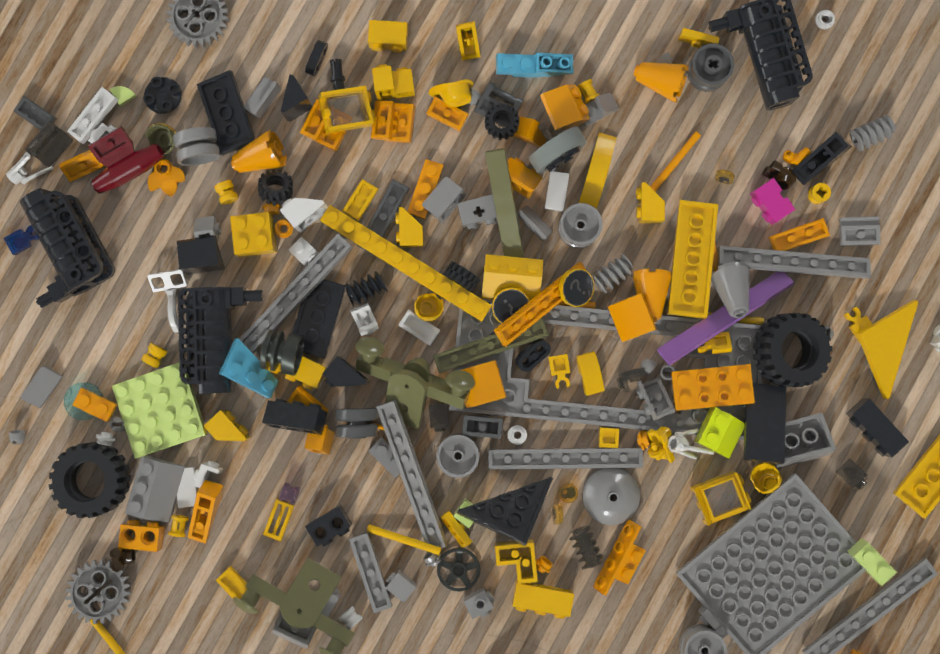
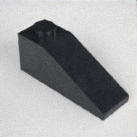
M835 132L792 170V173L797 175V179L804 186L838 160L852 146L839 132Z

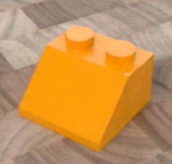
M566 84L540 94L554 130H568L590 120L588 107L583 103L581 91L575 84Z
M510 157L508 166L512 188L530 200L543 177L534 168L530 170L524 166L525 163L519 158L513 159Z

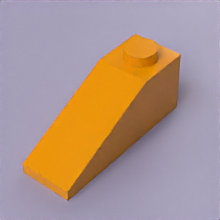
M205 480L197 491L187 538L206 544L221 501L224 485Z

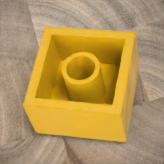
M263 212L230 217L234 255L246 257L277 253L272 214Z

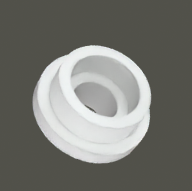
M829 10L820 11L815 18L816 25L821 29H829L835 22L834 14ZM822 18H826L827 23H824Z
M515 425L509 429L508 439L511 443L519 445L525 442L527 432L522 426ZM517 431L521 433L519 439L514 438V433Z
M101 431V434H96V443L112 446L116 438L112 437V433Z

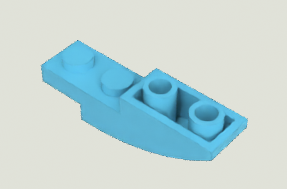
M497 53L496 74L512 75V77L573 74V54L536 53L535 55Z

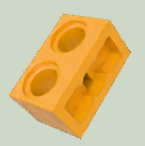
M129 519L120 525L118 547L153 552L162 549L165 526L159 525V522L148 521L147 524L139 523L140 520ZM130 529L135 532V538L129 536ZM149 531H151V532L154 533V535H155V539H154V540H150V539H149V537H148V532H149Z

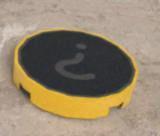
M574 268L565 272L559 283L561 299L565 304L573 307H580L588 303L594 292V281L590 273L580 268Z
M512 287L500 290L492 300L494 317L498 322L503 323L527 304L529 298L524 291Z

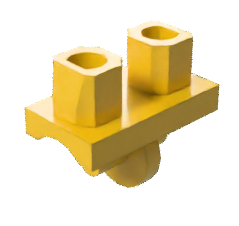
M661 426L658 430L650 429L647 432L651 442V447L647 451L649 457L656 458L657 461L666 459L673 463L675 460L674 452H670L668 448V438L672 434L670 428Z

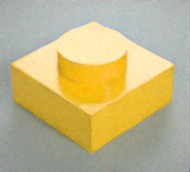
M599 427L598 447L618 448L619 429Z

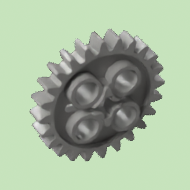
M174 0V4H168L172 9L166 12L170 16L167 19L168 23L171 24L169 28L171 31H174L173 35L176 38L179 37L181 43L185 41L187 46L193 43V46L197 48L200 43L205 48V42L212 45V39L219 41L217 35L224 36L221 30L228 29L224 22H230L226 16L230 13L228 9H225L227 4L222 2L223 0H202L203 4L201 6H196V3L201 0ZM189 12L186 18H181L183 13ZM210 15H215L213 20L208 21ZM195 27H201L197 33H193Z
M101 559L99 564L96 560H93L91 565L88 562L84 563V569L82 567L77 568L79 574H71L74 580L67 581L71 588L65 589L66 592L70 593V596L65 599L72 601L68 607L74 606L75 609L72 614L80 613L78 619L85 616V623L92 619L93 624H97L100 619V622L104 624L106 617L109 621H112L114 619L113 614L118 617L120 615L119 609H126L123 603L130 602L126 595L132 594L131 591L127 590L132 584L125 582L129 576H122L125 569L114 572L111 569L112 561H108L106 565L104 559ZM98 572L104 575L102 583L96 579ZM110 579L113 580L99 595L90 600L88 604H85V600L95 594L98 588L103 587ZM82 586L88 588L89 593L87 596L81 593ZM110 587L116 589V597L109 595ZM94 601L100 602V610H96L93 607Z

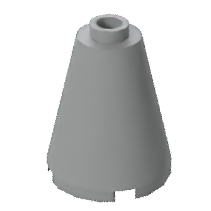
M740 262L722 264L718 266V270L715 273L712 271L711 282L729 315L734 318H742L749 312L750 271L746 264L742 266Z

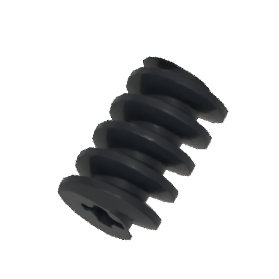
M374 271V278L367 274V281L360 277V284L354 280L353 287L348 283L346 284V292L353 307L354 301L361 304V297L368 301V294L375 298V291L379 295H382V288L388 292L382 275L377 271Z

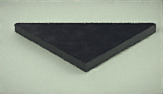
M549 477L461 508L456 514L525 546L553 478Z

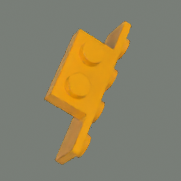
M630 519L626 521L593 585L594 589L605 596L615 579L629 584L646 552L642 547L633 544L641 530V526Z

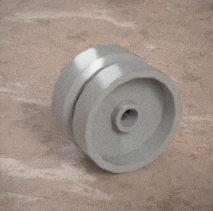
M190 128L173 135L174 145L179 149L176 156L180 165L207 164L221 157L219 147L214 144L217 141V136L213 128Z
M577 203L571 205L562 214L558 222V232L566 245L572 248H584L590 246L599 237L603 221L600 213L593 206ZM578 223H581V224H582L581 227H584V228H578L577 224H578Z
M460 433L449 435L438 447L437 463L440 469L448 476L455 478L466 477L478 465V446L467 435ZM456 452H460L462 457H459V459H455L454 454Z
M697 624L687 628L679 640V651L681 654H727V646L724 640L711 627H706L704 624Z

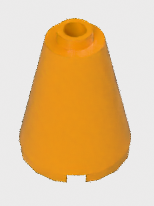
M641 62L640 65H636L633 76H636L637 82L668 100L677 103L676 96H681L687 79L684 73L689 71V66L685 64Z
M268 130L232 156L231 165L239 173L281 168L286 166L287 157L282 155L281 150L284 147L280 138L275 132Z
M649 269L636 270L633 272L636 295L643 293L654 323H657V320L662 317L672 278L671 272L662 269H656V271H649Z

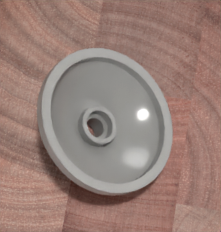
M601 468L591 474L585 482L582 499L586 511L593 519L602 524L617 525L629 520L637 511L640 503V490L636 480L625 470L620 468ZM611 494L616 495V499L614 501L610 500Z

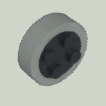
M542 123L538 128L547 142L532 153L528 159L538 174L546 171L550 173L556 170L562 162L566 164L574 159V156L580 152V149L587 141L577 126L553 137L546 124Z

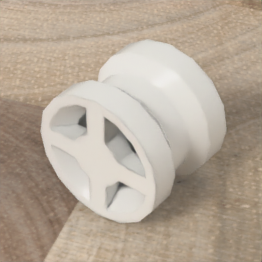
M351 606L338 620L345 624V628L351 630L363 617L357 614L355 608Z

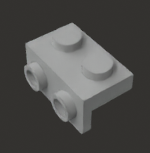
M660 377L643 384L641 380L637 381L639 388L636 391L640 400L643 398L646 404L643 407L647 416L651 415L655 421L675 412Z

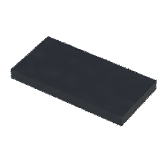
M228 70L197 84L211 128L216 131V143L219 147L220 155L224 156L239 150L255 140L233 71Z
M323 279L301 303L292 334L304 336L303 353L323 359L326 358L346 285Z
M753 383L755 403L745 404L743 460L784 464L786 386Z

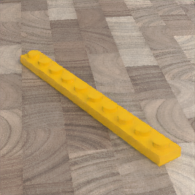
M329 205L320 219V222L477 320L482 322L491 309V304L335 207Z

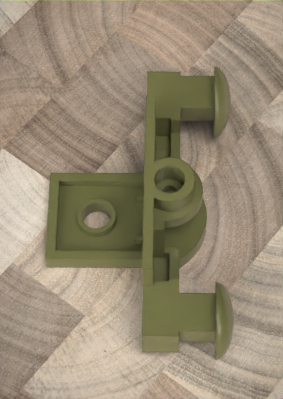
M364 337L356 343L355 347L360 355L356 360L355 369L387 381L388 387L385 403L396 400L404 423L416 429H419L422 422L426 396L463 410L468 401L470 390L475 386L474 377L463 370H454L446 376V379L430 374V366L423 358H415L408 361L405 365L389 358L379 357L384 353L385 347L377 338Z
M307 558L287 593L253 574L245 586L246 591L241 599L233 597L235 605L249 614L259 613L254 607L260 597L280 607L282 617L290 626L300 629L314 626L326 633L332 639L326 649L319 647L320 654H341L355 634L321 614L342 577ZM317 580L320 583V588L317 591H312L309 588L310 581Z

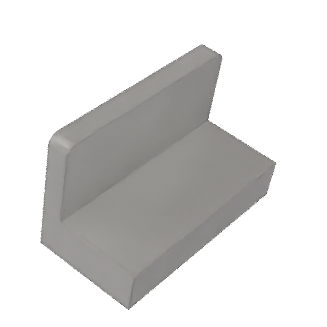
M264 77L244 105L245 109L258 119H261L281 91L279 84Z
M444 177L422 203V206L442 224L466 194L455 182L448 177Z

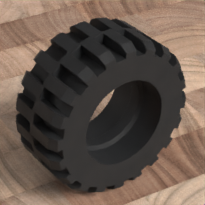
M801 313L778 314L776 317L767 319V323H763L759 329L761 331L756 332L755 338L757 340L756 343H753L752 348L755 349L753 359L758 362L756 367L758 370L763 371L761 375L765 379H769L773 384L786 387L809 386L814 381L820 380L822 378L821 373H826L829 368L827 364L831 363L832 357H830V352H833L832 346L829 343L831 338L830 335L825 333L827 331L825 326L819 325L820 321L812 318L811 315ZM791 332L797 335L802 344L801 359L793 368L787 365L782 355L784 339Z
M96 442L78 444L66 449V452L58 456L59 461L53 463L52 468L54 472L49 473V479H52V484H49V490L53 489L54 494L51 496L54 501L58 500L59 504L57 506L61 510L66 508L67 514L71 516L76 514L77 518L97 517L118 507V503L123 502L126 498L124 494L129 492L130 488L127 482L131 481V475H127V470H130L129 464H124L125 457L123 454L118 455L116 448H109V446ZM88 461L97 464L105 476L104 489L95 498L85 496L79 490L76 483V474L79 467Z

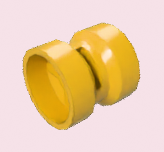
M226 180L214 186L216 193L220 196L219 201L221 205H228L239 199L238 194L234 192L232 180Z
M150 342L148 351L143 354L141 360L154 368H158L161 364V358L165 357L168 351Z

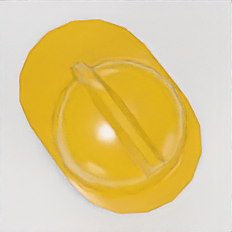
M463 79L456 82L439 84L430 88L428 94L431 97L442 98L448 106L460 107L471 102L470 89L473 87V82L469 79Z

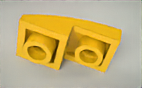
M592 351L576 356L578 371L582 377L584 394L588 396L605 391L596 353Z

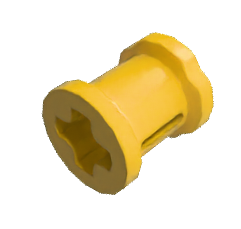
M592 79L586 80L577 86L585 99V105L594 101L599 96V93H596L592 85Z
M176 514L171 515L173 520L171 531H168V535L186 537L185 526L186 521H189V517Z

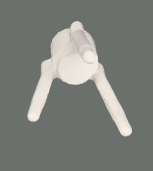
M35 141L16 165L6 173V176L14 184L18 185L21 182L25 185L29 180L54 169L53 166H50L26 177L28 173L23 168V165L31 158L30 154L37 147L39 141Z
M699 429L675 432V436H671L668 440L670 452L679 453L695 460L697 456L685 452V450L714 454L713 450L689 446V441L683 437L697 433Z

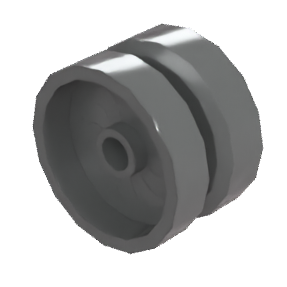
M716 43L700 47L688 64L689 71H687V77L691 85L703 92H713L721 88L732 75L734 69V58L730 51Z
M377 408L335 409V419L337 421H347V424L335 427V437L360 439L378 436V425L366 424V421H373L378 418Z

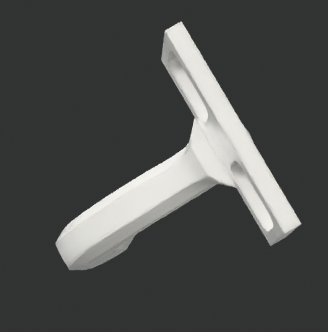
M177 269L149 274L148 279L152 291H164L167 294L169 323L174 333L179 332L176 313L177 288L187 286L184 273ZM181 274L183 283L174 284L170 275ZM161 277L165 286L154 287L152 278Z

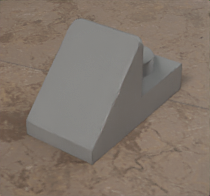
M611 93L599 95L594 101L586 104L590 120L584 122V125L587 127L619 110Z

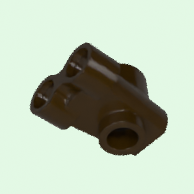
M776 160L762 172V175L766 178H774L782 190L789 189L790 185L797 179V175L792 173L791 168L783 167V164Z
M121 547L113 548L110 551V557L113 561L111 569L114 572H119L124 568L125 564L135 563V550L122 549Z

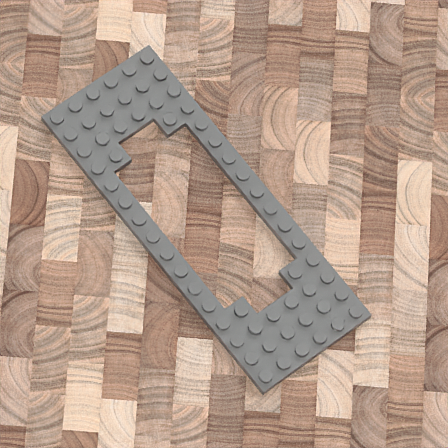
M483 299L484 301L492 305V300ZM557 305L542 317L545 324L617 331L609 310ZM492 307L482 322L459 308L456 347L496 334L494 329L502 323L498 322L494 317ZM662 316L655 323L657 329L646 334L676 337L702 319ZM735 323L722 331L729 332L732 352L712 354L710 349L705 353H698V348L685 355V357L703 358V368L751 364L752 382L761 384L762 370H758L756 367L758 362L753 359L755 349H752L753 343H756L757 340L755 338L756 332L761 331L759 329L761 325ZM513 348L453 369V371L462 370L496 360L506 398L467 409L465 405L463 410L451 405L449 406V410L641 430H658L661 426L670 428L671 433L700 429L710 409L709 407L680 410V414L672 413L654 421L651 415L647 416L645 410L528 399L530 379L510 378ZM745 404L716 407L745 423ZM744 430L739 438L741 440H744Z

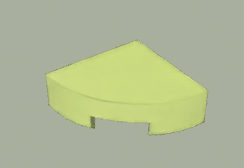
M116 86L110 88L111 93L119 99L118 104L120 106L137 97L133 91L126 87Z

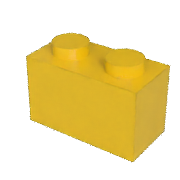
M369 20V48H372L374 51L390 49L392 52L397 53L407 50V22Z

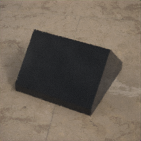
M289 74L280 112L287 121L291 122L311 110L313 106L294 75Z
M216 236L177 241L179 270L185 274L225 270Z

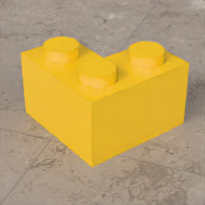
M380 64L376 68H372L374 89L378 101L415 96L411 69L400 67L396 71H392L391 66L386 64Z
M528 539L525 546L514 541L494 543L497 566L516 564L518 584L538 582L533 539Z

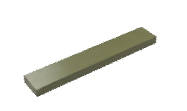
M506 149L487 150L485 155L504 256L525 258Z
M541 318L508 346H503L497 335L493 334L435 354L433 357L440 374L549 335L543 318Z

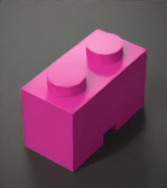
M774 178L750 193L753 204L756 207L759 206L763 212L764 220L768 223L770 222L771 225L796 210L787 197L783 199L780 194L783 190Z

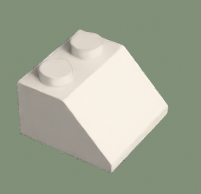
M294 198L285 201L280 211L298 232L302 233L319 219L328 207L322 200Z

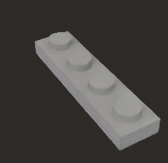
M368 532L349 538L373 613L391 608L393 605Z

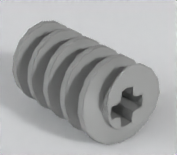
M884 115L881 118L856 127L854 130H850L851 141L858 151L861 152L864 150V147L868 149L871 147V144L875 146L878 144V141L882 143L885 141V138L891 139L892 133L895 132V124L888 115Z
M621 254V260L615 258L614 263H608V268L603 266L602 272L597 270L595 272L596 277L592 274L591 276L596 286L606 294L607 286L613 289V282L617 285L620 284L619 278L626 281V273L631 277L633 276L631 271L633 266L630 260L624 254Z

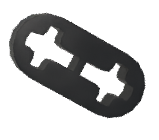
M320 40L316 42L307 62L305 73L314 77L317 75L326 55L328 43Z

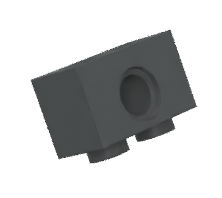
M464 415L462 435L501 439L503 419Z

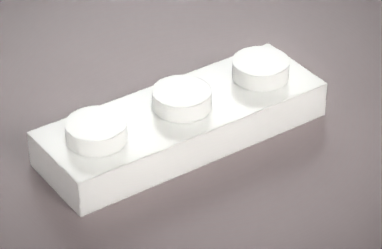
M101 87L67 132L80 143L85 144L92 131L100 125L119 99Z

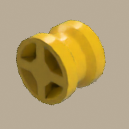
M818 183L809 189L808 199L814 204L823 203L830 198L831 189L825 183Z

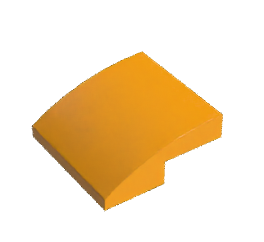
M316 99L300 131L302 135L336 152L347 132L346 130L326 135L318 99ZM330 105L334 126L352 122V116Z
M375 101V121L372 125L371 138L412 143L416 106L414 104L395 103L393 101Z
M643 293L608 306L622 342L657 329Z
M496 360L462 369L470 373L475 379V386L470 390L466 409L507 397Z

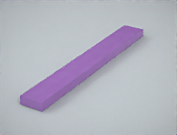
M778 271L749 290V312L745 316L792 287L794 281L785 272ZM723 306L706 319L701 320L659 347L657 352L670 366L742 318L730 316L725 306Z

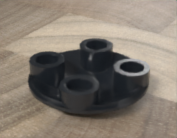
M156 76L146 86L143 100L151 111L158 114H166L174 111L179 106L182 99V91L173 79Z

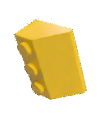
M486 254L481 299L493 300L496 293L500 290L514 287L524 291L529 301L532 300L541 291L543 260Z

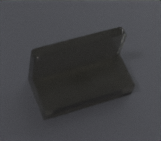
M49 121L24 150L36 157L46 167H50L73 142V139L59 126Z

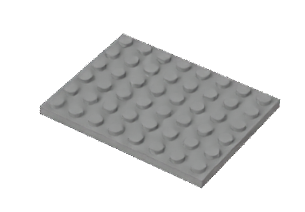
M793 473L781 483L777 490L763 498L675 573L745 654H766L864 573L865 570L847 552L856 543L855 540L798 475Z

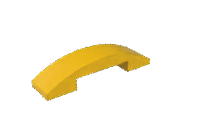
M598 133L579 203L589 204L597 210L617 137Z

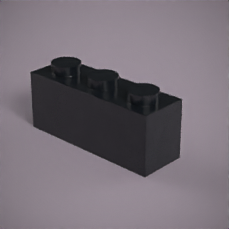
M862 398L846 413L849 417V422L854 427H859L863 432L862 436L868 442H872L876 446L875 450L883 457H894L909 443L869 398Z
M276 399V401L268 400L262 423L272 428L322 435L327 412L322 410V406L311 403L310 406H305L304 403L293 401L291 404L283 399Z

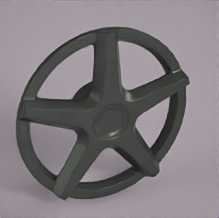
M461 547L453 548L441 556V561L437 565V575L440 582L449 590L465 591L477 582L480 575V564L477 557L471 551ZM457 552L454 563L443 560L448 554ZM462 552L469 554L475 562L464 564ZM441 566L451 571L446 581L441 576ZM477 568L476 577L471 583L466 572ZM456 578H460L466 587L454 588L450 584Z

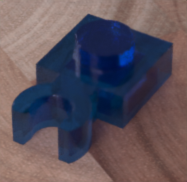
M32 225L27 227L26 232L18 229L3 238L12 255L16 256L32 247L31 240H39L37 235H32L34 230Z

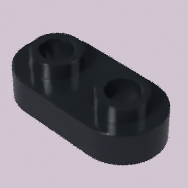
M542 338L533 341L518 354L516 365L524 372L531 371L549 355L551 350L550 344Z

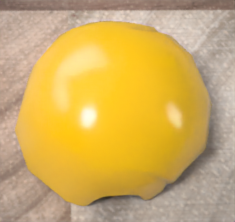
M434 293L422 294L417 297L414 303L415 314L423 321L432 322L438 319L444 310L443 299L438 298Z
M764 462L757 464L752 469L750 480L758 492L768 495L780 487L782 476L774 465Z

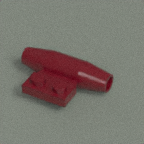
M120 126L88 146L98 162L107 166L104 171L91 181L92 187L98 194L125 185L150 170L163 159L165 154L162 148L156 143L134 151L133 141L124 128Z

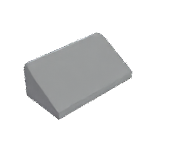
M525 206L518 211L517 216L541 241H545L552 234L553 231L529 206Z
M42 366L20 398L41 408L63 376L48 366Z
M280 614L272 633L307 649L316 628L313 626L303 629L292 627Z

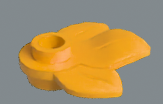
M161 159L155 164L154 171L148 176V188L151 192L161 188L165 194L172 197L177 191V182L185 181L184 172L180 168L174 167L169 160ZM167 166V171L162 172V167Z

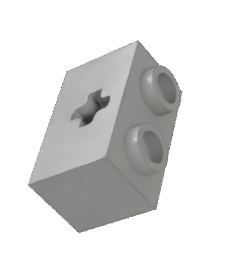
M493 194L457 203L463 228L467 227L468 230L478 228V224L486 223V225L497 223ZM477 209L483 212L482 217H478L475 214Z

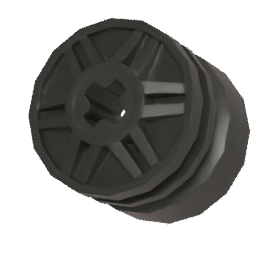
M269 329L261 348V369L268 370L270 367L271 371H276L279 364H281V373L295 376L303 355L304 336L290 333L286 341H284V332L279 331L277 334L276 330Z

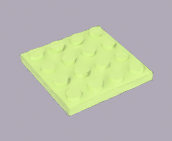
M179 363L112 385L135 459L208 435L192 384L183 383L180 379ZM185 374V378H188L189 381H191L189 374Z

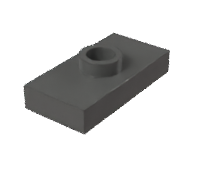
M23 96L13 110L45 134H47L57 120L56 117L25 96Z

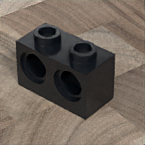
M340 504L308 523L305 527L315 545L319 546L322 544L324 547L333 541L332 537L337 534L341 537L348 533L352 522ZM334 518H341L343 526L337 527L333 522ZM317 528H324L326 536H319Z

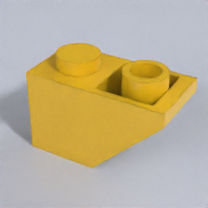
M642 182L639 188H636V199H639V207H636L635 213L636 218H639V223L661 224L665 221V201L646 182Z
M399 207V213H396V224H399V232H396V243H400L401 248L424 247L423 226L403 207Z
M220 410L204 425L206 430L216 440L247 441L250 439L249 431L245 426L239 425L235 421V415L229 410Z

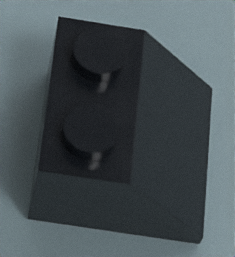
M339 356L333 360L322 374L326 377L324 381L331 387L366 385L371 382L343 357Z

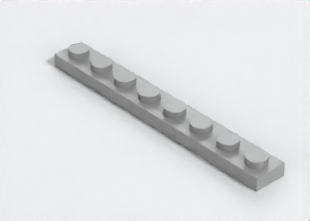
M337 234L239 340L254 354L262 346L269 329L277 330L353 247L340 234Z
M729 246L718 247V266L729 262H740L742 266L746 264L749 269L863 279L871 277L870 258Z
M393 400L380 404L376 408L424 541L444 548L448 543L397 401Z
M642 448L489 449L488 461L489 469L643 468Z
M923 557L802 650L803 654L837 653L936 577L938 573L930 562Z

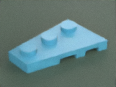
M235 338L219 374L266 398H272L278 380L269 370L261 369L260 361L238 338Z

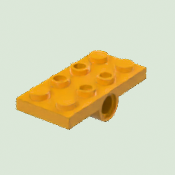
M751 364L671 372L675 411L755 403Z

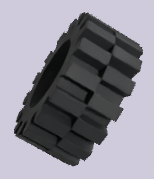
M499 103V105L494 104L492 108L488 109L485 115V128L488 134L492 135V138H499L498 140L505 138L507 140L510 136H514V133L518 130L519 116L513 106L510 107L508 103H505V105ZM498 115L508 117L509 125L506 128H498L495 125L494 120Z
M272 169L271 173L267 170L266 175L262 173L261 178L259 177L258 193L263 202L266 200V204L273 202V206H276L278 202L279 205H282L283 201L291 199L293 195L292 177L288 176L287 172L282 174L280 169L278 172ZM276 184L282 186L283 188L280 190H272L268 187L270 185Z
M451 261L444 272L446 277L471 293L480 282V278Z

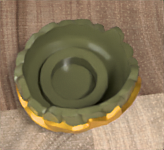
M155 123L146 130L145 137L148 138L149 144L157 143L162 148L164 154L171 153L175 148L173 135L176 132L171 126L164 123Z

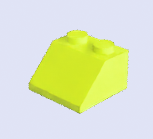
M710 407L694 442L729 459L744 430L745 423L716 407Z

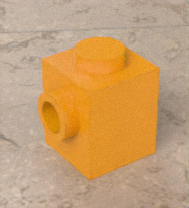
M324 425L322 435L308 433L304 448L313 453L330 455L335 432L328 429L329 426Z

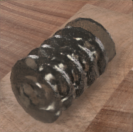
M584 525L569 532L573 533L569 540H576L572 547H579L575 554L582 555L578 561L586 563L581 567L582 570L593 568L603 562L601 560L603 555L598 553L600 548L595 546L597 543L596 539H591L594 534L593 532H588L591 528L590 525Z

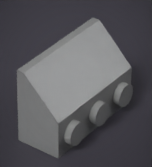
M823 413L786 422L785 463H773L777 469L831 455L836 450Z
M153 456L141 457L125 514L146 520L170 522L177 499V492L186 466Z

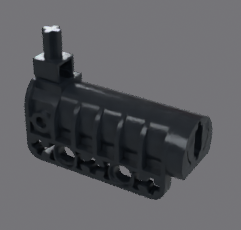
M755 0L740 6L738 9L726 11L722 18L708 22V28L711 33L726 29L727 33L737 30L739 34L744 33L767 111L791 105L800 97L799 92L802 88L808 85L813 78L791 0H781L786 3L783 9L781 5H777L779 0ZM785 17L791 20V26L787 27ZM793 29V31L791 32L792 38H796V41L794 42V47L789 33V30ZM796 54H799L802 58V62L799 64ZM802 74L807 75L805 82L803 81Z
M38 188L20 200L21 207L58 274L54 277L56 282L47 286L48 292L36 298V303L41 308L52 302L62 303L72 296L80 295L114 276L115 266L77 197L64 195V193L59 191H48ZM77 215H81V216H82V218H83L82 224H81L80 220L78 219ZM95 248H98L100 250V257L98 256ZM103 265L109 267L107 270L108 274L102 273L104 270Z
M244 287L184 288L179 292L180 379L183 383L198 384L199 394L233 393V381L219 374L232 345L231 310H235V306H247V302H262V290H246ZM187 292H189L186 300L183 299V296H185ZM185 312H186V321H185L184 318H183ZM186 351H187V360H186L185 357H184ZM185 374H189L191 381H189L188 378H185Z

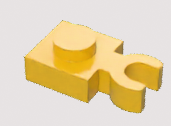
M853 307L854 316L851 317L849 313H844V317L853 323L849 326V329L859 341L857 333L872 325L867 316L861 318L859 308Z
M721 332L705 342L704 346L698 347V353H705L710 349L712 354L732 352L729 332Z
M568 355L548 357L551 376L557 375L555 387L559 389V382L561 380H564L566 387H569L570 381L565 377V374L570 373Z

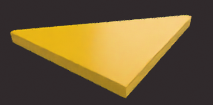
M918 300L910 301L857 333L883 399L890 398L918 306Z

